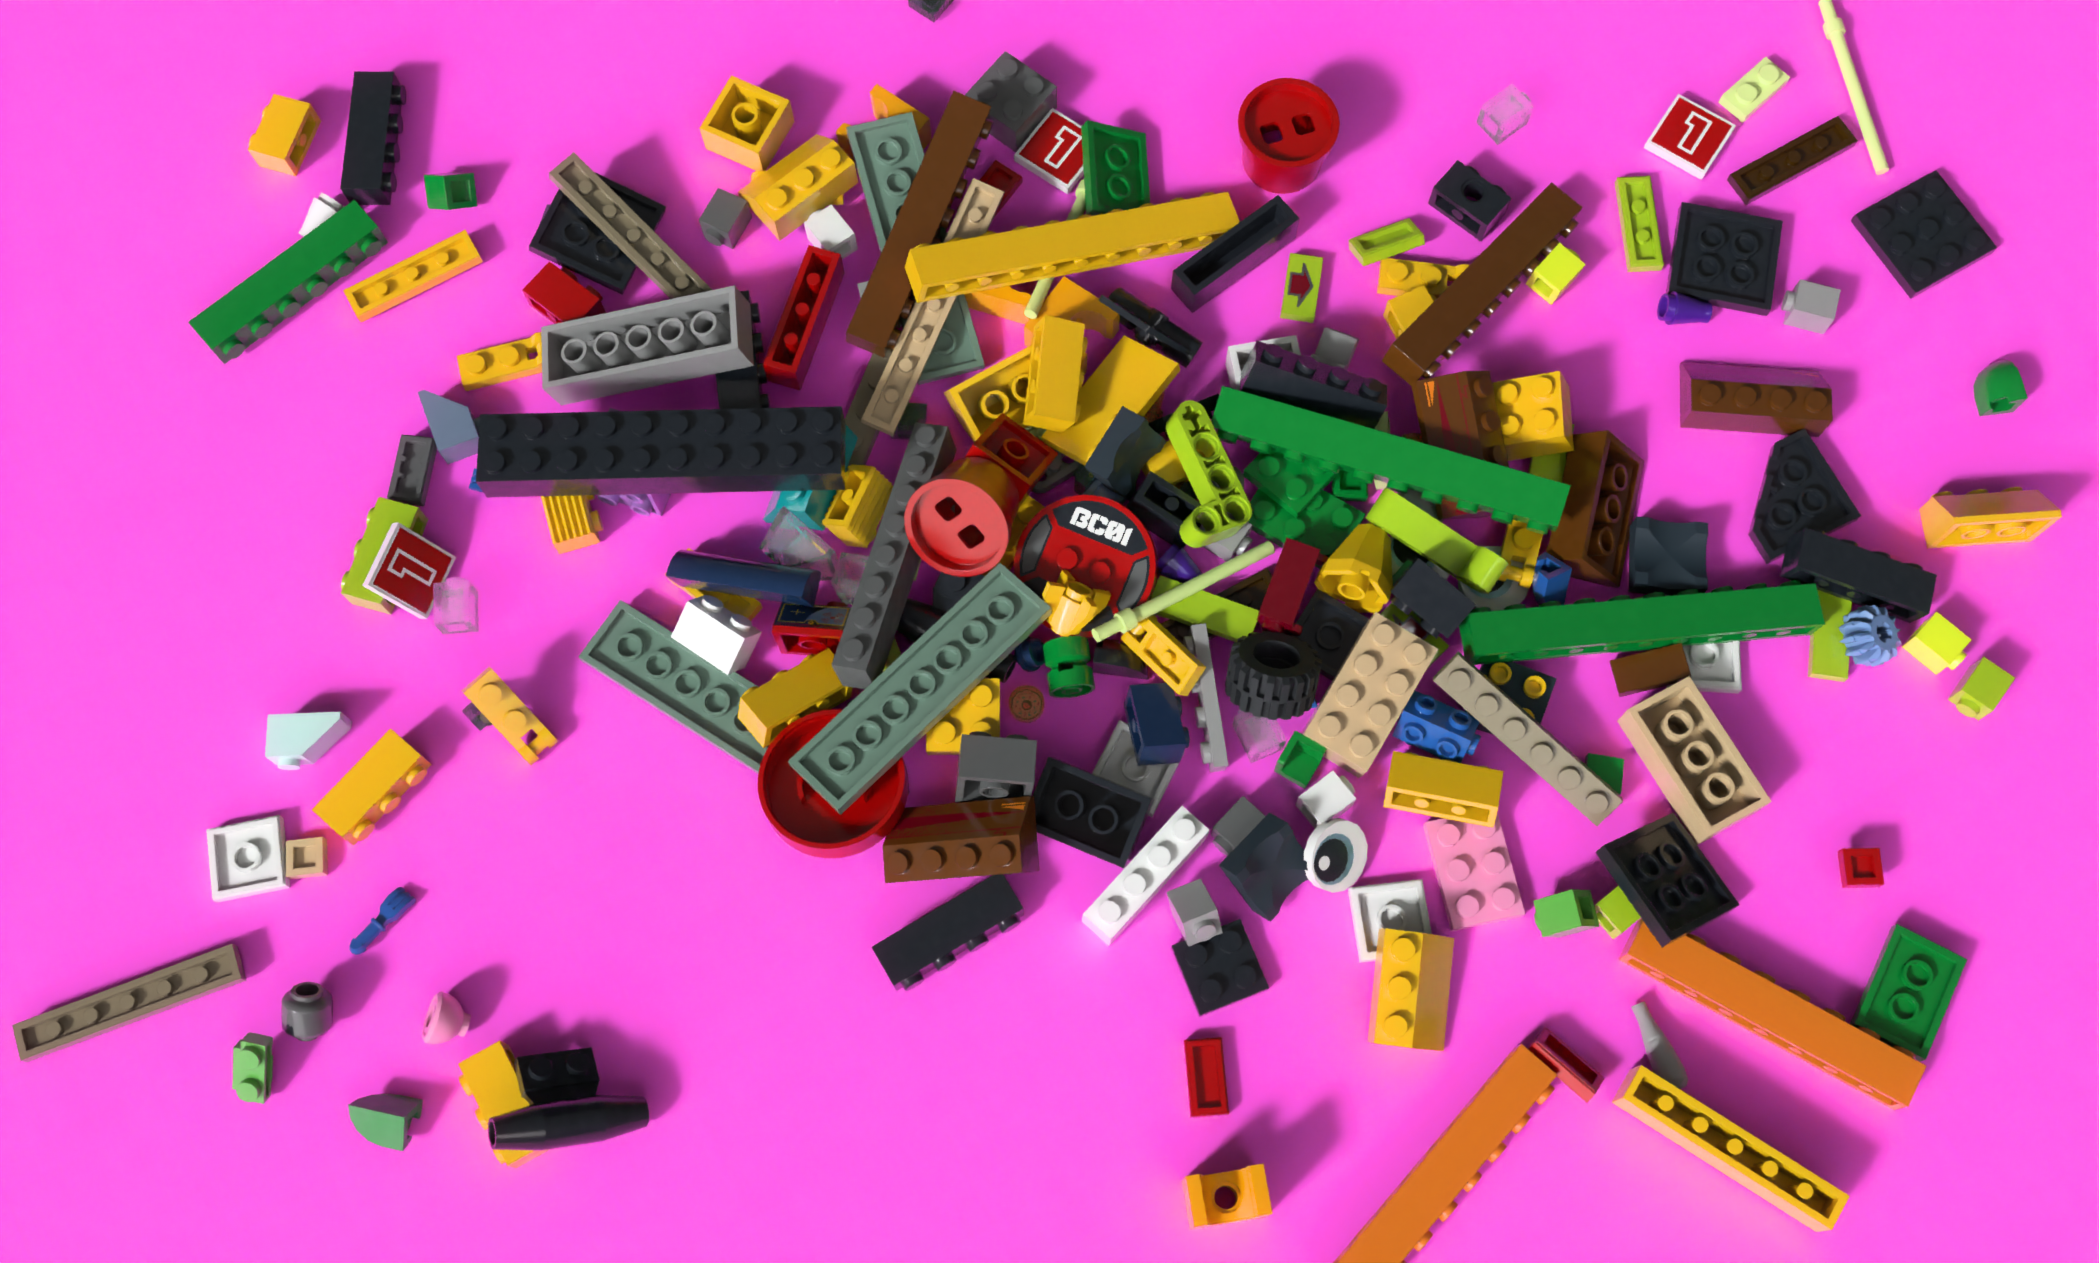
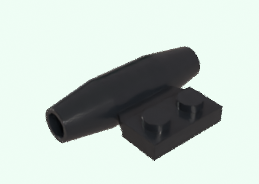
M941 572L933 587V606L907 598L897 631L909 641L915 643L985 576L980 574L971 577H958ZM1010 653L986 678H1000V682L1005 683L1016 666L1017 657Z
M592 1047L518 1056L514 1063L521 1097L525 1098L530 1105L491 1117L488 1122V1137L493 1150L542 1151L602 1142L647 1127L649 1109L647 1101L643 1096L596 1095L600 1078Z

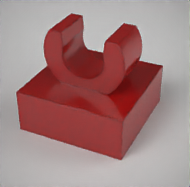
M1842 848L1837 851L1842 888H1872L1885 885L1880 848Z

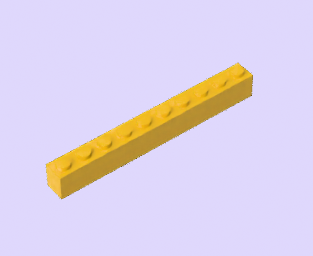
M1208 192L1190 199L1176 198L1167 203L1156 205L1147 203L1138 208L1129 210L1114 209L1106 214L1095 216L1086 214L1076 219L1062 222L1052 220L1040 226H1019L1012 231L1001 233L986 232L979 237L968 239L958 237L940 244H920L909 250L905 270L916 302L920 303L1201 250L1237 225L1240 220L1228 192L1217 194Z

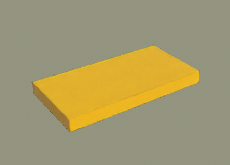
M1124 335L1078 391L1077 402L1081 404L1078 421L1063 433L1046 430L1041 436L1043 442L1085 466L1089 452L1095 445L1099 444L1106 433L1109 420L1115 414H1118L1122 406L1143 417L1180 372L1179 363Z

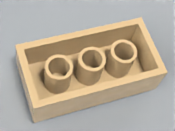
M1375 612L1362 629L1301 734L1324 746L1327 749L1324 755L1326 759L1360 778L1369 770L1438 649Z
M1690 676L1629 708L1617 720L1697 845L1757 813L1772 802Z

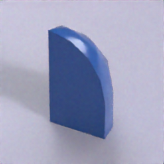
M1547 552L1542 553L1537 559L1532 581L1533 596L1538 605L1549 601H1559L1561 605H1564L1572 568Z

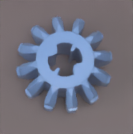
M1875 605L1858 607L1857 610L1843 616L1844 624L1839 627V630L1843 634V639L1840 642L1846 646L1845 656H1853L1855 665L1862 664L1866 667L1883 665L1884 662L1898 656L1897 647L1902 645V642L1897 634L1901 630L1896 628L1894 624L1895 616H1888L1886 607L1879 608Z

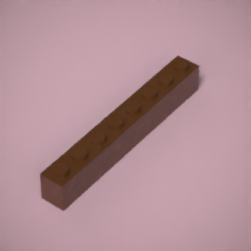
M953 91L846 331L847 343L883 358L888 348L894 350L902 332L897 329L902 318L908 319L915 300L910 299L913 290L905 270L909 250L924 243L931 245L941 243L942 240L937 238L942 227L948 229L955 212L954 209H951V205L955 197L958 199L962 198L968 183V180L964 179L968 168L974 170L979 159L981 150L977 149L981 138L987 140L993 127L994 121L989 119L991 106Z
M1551 182L1392 343L1382 362L1409 385L1422 378H1432L1442 366L1438 362L1443 357L1449 360L1461 347L1462 344L1459 340L1463 336L1470 339L1482 325L1479 319L1483 315L1489 319L1502 304L1499 299L1503 295L1509 298L1522 282L1518 279L1522 275L1526 278L1530 277L1535 268L1541 263L1538 260L1540 256L1543 255L1546 258L1560 243L1557 240L1560 236L1566 239L1579 224L1575 218L1583 207Z

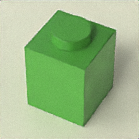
M1571 889L1533 901L1536 910L1534 919L1538 929L1541 931L1542 937L1561 938L1600 927L1590 890Z

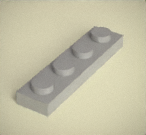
M1206 623L1191 625L1188 636L1183 638L1184 646L1206 666V669L1191 690L1192 693H1198L1199 706L1194 709L1197 728H1203L1205 742H1200L1201 758L1203 764L1209 763L1210 773L1224 771L1229 764Z

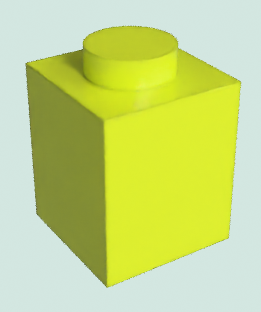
M1559 243L1535 268L1526 285L1552 305L1577 278L1586 264L1580 260L1579 255L1575 251Z
M1935 612L1919 626L1902 648L1937 675L1946 667L1954 670L1965 659L1967 654L1963 649L1969 644L1971 639L1941 614Z

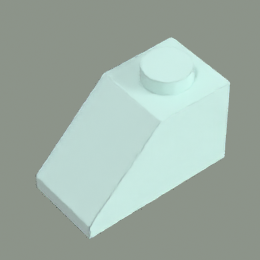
M341 711L269 714L267 718L265 757L282 770H298L301 765L314 764L352 728V721Z

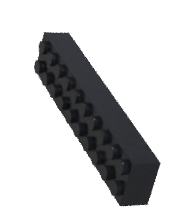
M842 406L480 414L476 483L487 498L845 490L846 423Z

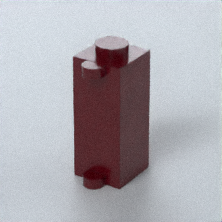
M1286 538L1256 619V625L1260 626L1262 631L1279 632L1286 635H1301L1303 627L1294 623L1315 564L1323 566L1328 560L1327 556L1319 553L1321 549Z

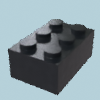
M1048 757L1033 794L1037 833L1125 868L1130 862L1155 799L1057 758Z

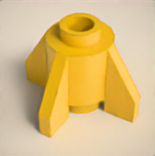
M1062 570L1057 583L1047 581L1042 593L1043 601L1052 609V614L1047 618V622L1051 625L1052 631L1060 636L1069 637L1081 633L1082 628L1107 606L1111 594L1109 591L1093 589L1092 591L1088 586L1075 581V578L1069 571Z

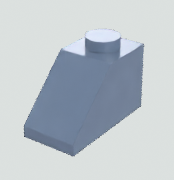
M426 390L419 391L418 395L438 452L446 463L451 464L478 454L480 417L475 418L467 406Z

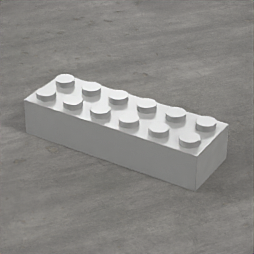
M735 285L541 327L542 389L561 406L754 366L750 303Z

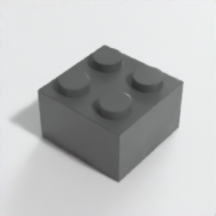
M1006 51L965 94L970 98L991 106L989 119L993 120L994 124L990 135L1015 153L1052 108L1055 110L1057 108V86Z
M982 731L971 732L969 735L962 734L958 758L955 802L1031 796L1035 781L1037 740H1028L1026 736L1017 734L1009 735L1006 738L991 737L989 733Z

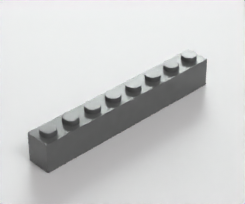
M917 422L914 424L832 662V667L843 686L865 689L883 673L921 559L911 546L906 535L904 526L905 509L909 499L917 489L929 479L941 474L953 463L957 449L948 426Z

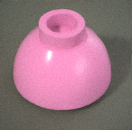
M442 991L437 993L430 1003L422 1031L424 1042L427 1044H442L450 1041L457 1035L464 1037L469 1027L471 1015L464 1013L460 1003L448 993Z

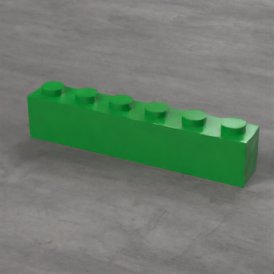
M353 200L188 323L217 357L226 364L231 359L239 357L247 347L259 338L267 336L283 320L294 316L302 306L314 297L322 295L338 279L349 275L365 259L376 255L388 241L376 223Z

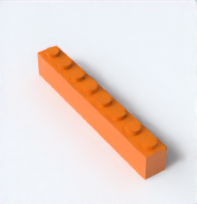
M1642 918L1636 922L1618 960L1889 1108L1897 1110L1909 1107L1926 1068V1065L1915 1060L1916 1055L1903 1047H1891L1880 1041V1035L1868 1028H1856L1845 1022L1846 1018L1841 1013L1829 1008H1823L1822 1010L1811 1004V999L1804 993L1794 989L1787 991L1776 985V980L1769 974L1758 970L1750 971L1740 965L1741 961L1737 957L1726 952L1717 953L1706 947L1707 943L1705 940L1694 934L1689 933L1662 948Z
M1520 1044L1515 1047L1333 1263H1407L1404 1258L1413 1248L1419 1252L1433 1236L1429 1228L1438 1218L1444 1222L1456 1209L1458 1204L1454 1199L1460 1191L1464 1189L1466 1192H1469L1481 1179L1482 1174L1478 1170L1488 1159L1493 1163L1507 1147L1502 1141L1512 1130L1517 1134L1527 1124L1531 1116L1526 1112L1535 1101L1541 1105L1552 1094L1555 1088L1551 1085V1082L1556 1078L1557 1074L1524 1045Z

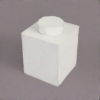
M832 205L823 210L820 209L813 212L808 220L804 222L807 239L814 247L839 253L842 259L858 249L855 233Z
M1332 770L1301 794L1295 805L1311 825L1316 828L1323 822L1328 823L1334 820L1332 818L1340 817L1353 806L1357 798L1353 795L1355 789L1349 780L1342 775L1338 777Z

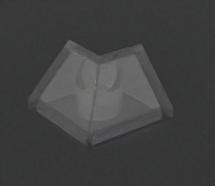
M783 506L777 513L759 548L776 564L818 570L821 572L820 581L839 580L843 573L835 550Z

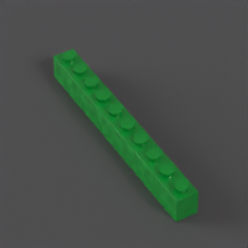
M1225 386L1221 388L1211 420L1220 441L1230 444H1236L1237 440L1250 443V449L1264 454H1270L1271 450L1284 453V459L1299 464H1304L1305 459L1319 463L1318 469L1329 473L1338 474L1339 469L1353 473V479L1372 484L1373 479L1387 483L1386 488L1398 493L1407 494L1408 489L1422 493V499L1432 503L1442 504L1443 499L1457 503L1456 509L1471 514H1477L1478 510L1492 513L1491 519L1501 523L1512 524L1513 520L1527 524L1526 529L1539 534H1547L1548 530L1556 531L1571 487L1568 484Z
M1794 580L1782 583L1779 587H1767V584L1759 583L1750 585L1744 590H1733L1731 586L1716 588L1709 593H1699L1697 589H1689L1673 596H1665L1663 592H1654L1638 599H1630L1629 595H1619L1603 602H1596L1594 598H1584L1568 605H1561L1559 601H1549L1540 604L1539 607L1526 608L1525 604H1514L1505 607L1504 610L1491 611L1490 607H1479L1471 610L1460 623L1459 629L1464 657L1473 665L1649 650L1682 643V646H1694L1733 641L1808 636L1825 625L1816 583L1802 585L1801 581Z

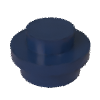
M1030 636L1019 644L1014 651L1017 663L1026 672L1036 671L1045 663L1043 642L1038 638Z

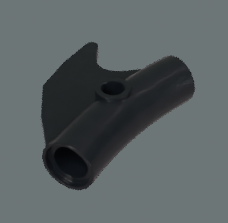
M1124 288L1115 289L1108 298L1101 295L1098 299L1120 314L1119 323L1129 330L1134 329L1133 333L1136 339L1149 347H1155L1156 344L1162 346V353L1187 368L1203 343L1170 321L1168 316L1154 307H1149Z

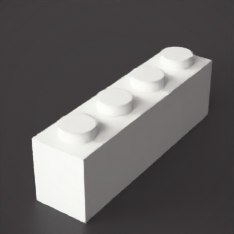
M1181 806L1083 913L1082 922L1110 946L1206 840L1210 830L1186 808Z

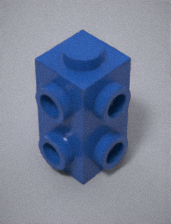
M1415 690L1406 704L1392 735L1440 759H1449L1457 763L1462 762L1465 754L1473 756L1481 738L1480 735L1475 734L1479 721L1473 716Z

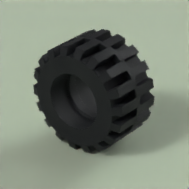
M1271 631L1248 633V636L1238 638V641L1232 645L1225 681L1226 695L1230 697V701L1234 705L1240 706V710L1250 712L1253 716L1259 718L1265 717L1269 720L1281 718L1288 720L1292 716H1302L1304 711H1309L1314 703L1322 665L1318 652L1311 649L1309 643L1301 641L1296 636Z

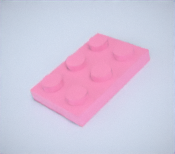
M1498 812L1494 828L1444 818L1428 821L1423 824L1451 932L1520 918L1525 915Z

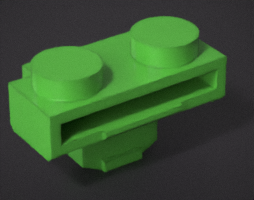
M249 1032L233 1047L232 1089L236 1090L239 1099L245 1102L264 1104L271 1096L273 1077V1038L271 1036Z

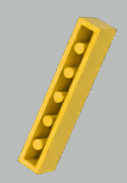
M1642 1065L1629 1070L1612 1100V1103L1815 1232L1832 1230L1850 1197Z

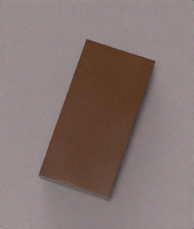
M1682 643L1610 660V667L1619 697L1672 685L1688 676L1691 678Z

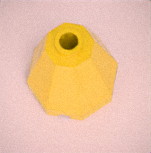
M1372 523L1358 524L1318 571L1314 584L1320 591L1336 600L1345 602L1346 606L1358 613H1379L1383 604L1389 601L1391 596L1390 589L1393 587L1390 537L1384 530Z

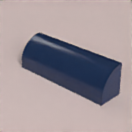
M679 550L669 563L666 577L681 587L814 607L821 572L807 568Z

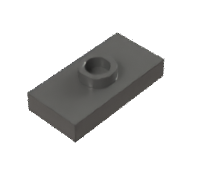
M401 434L387 499L409 505L425 506L437 452L434 438Z

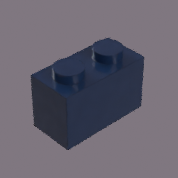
M1167 683L1130 685L1124 702V709L1137 766L1180 763L1184 750L1189 747L1190 743L1188 728L1186 726L1183 727L1181 722L1182 702L1180 697L1175 696L1174 690Z

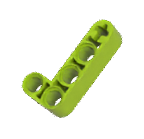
M1184 401L1166 422V431L1200 502V506L1195 508L1183 521L1179 533L1185 544L1193 548H1200L1235 535L1251 518L1252 508L1205 408L1196 401ZM1196 449L1202 451L1206 457L1201 456ZM1211 480H1213V481H1215L1216 483H1218V485L1220 486V488H1217L1216 486H1214ZM1226 512L1231 513L1235 517V520L1229 518ZM1196 522L1203 525L1205 531L1199 529L1196 525Z
M1384 488L1365 517L1369 522L1381 528L1393 538L1482 594L1490 593L1509 564L1493 551L1483 546L1475 545L1388 488Z

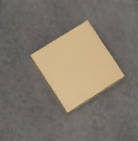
M315 837L286 841L287 878L292 880L328 875L327 839Z

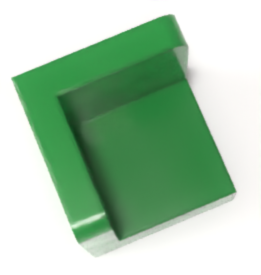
M447 172L424 175L429 209L452 210L478 207L474 173Z
M1294 731L1276 763L1274 772L1306 789L1327 749L1303 734Z

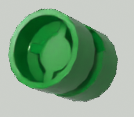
M1059 637L1043 644L1045 666L1051 669L1047 673L1050 696L1055 698H1072L1086 695L1095 690L1093 669L1086 665L1091 661L1089 641L1086 637Z

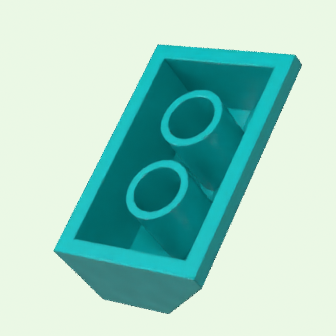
M847 425L845 472L858 439ZM836 490L773 491L763 520L766 523L824 531L825 526L822 524V520L825 519V514L828 512L827 508L831 506L830 502L834 500L833 496L837 492Z

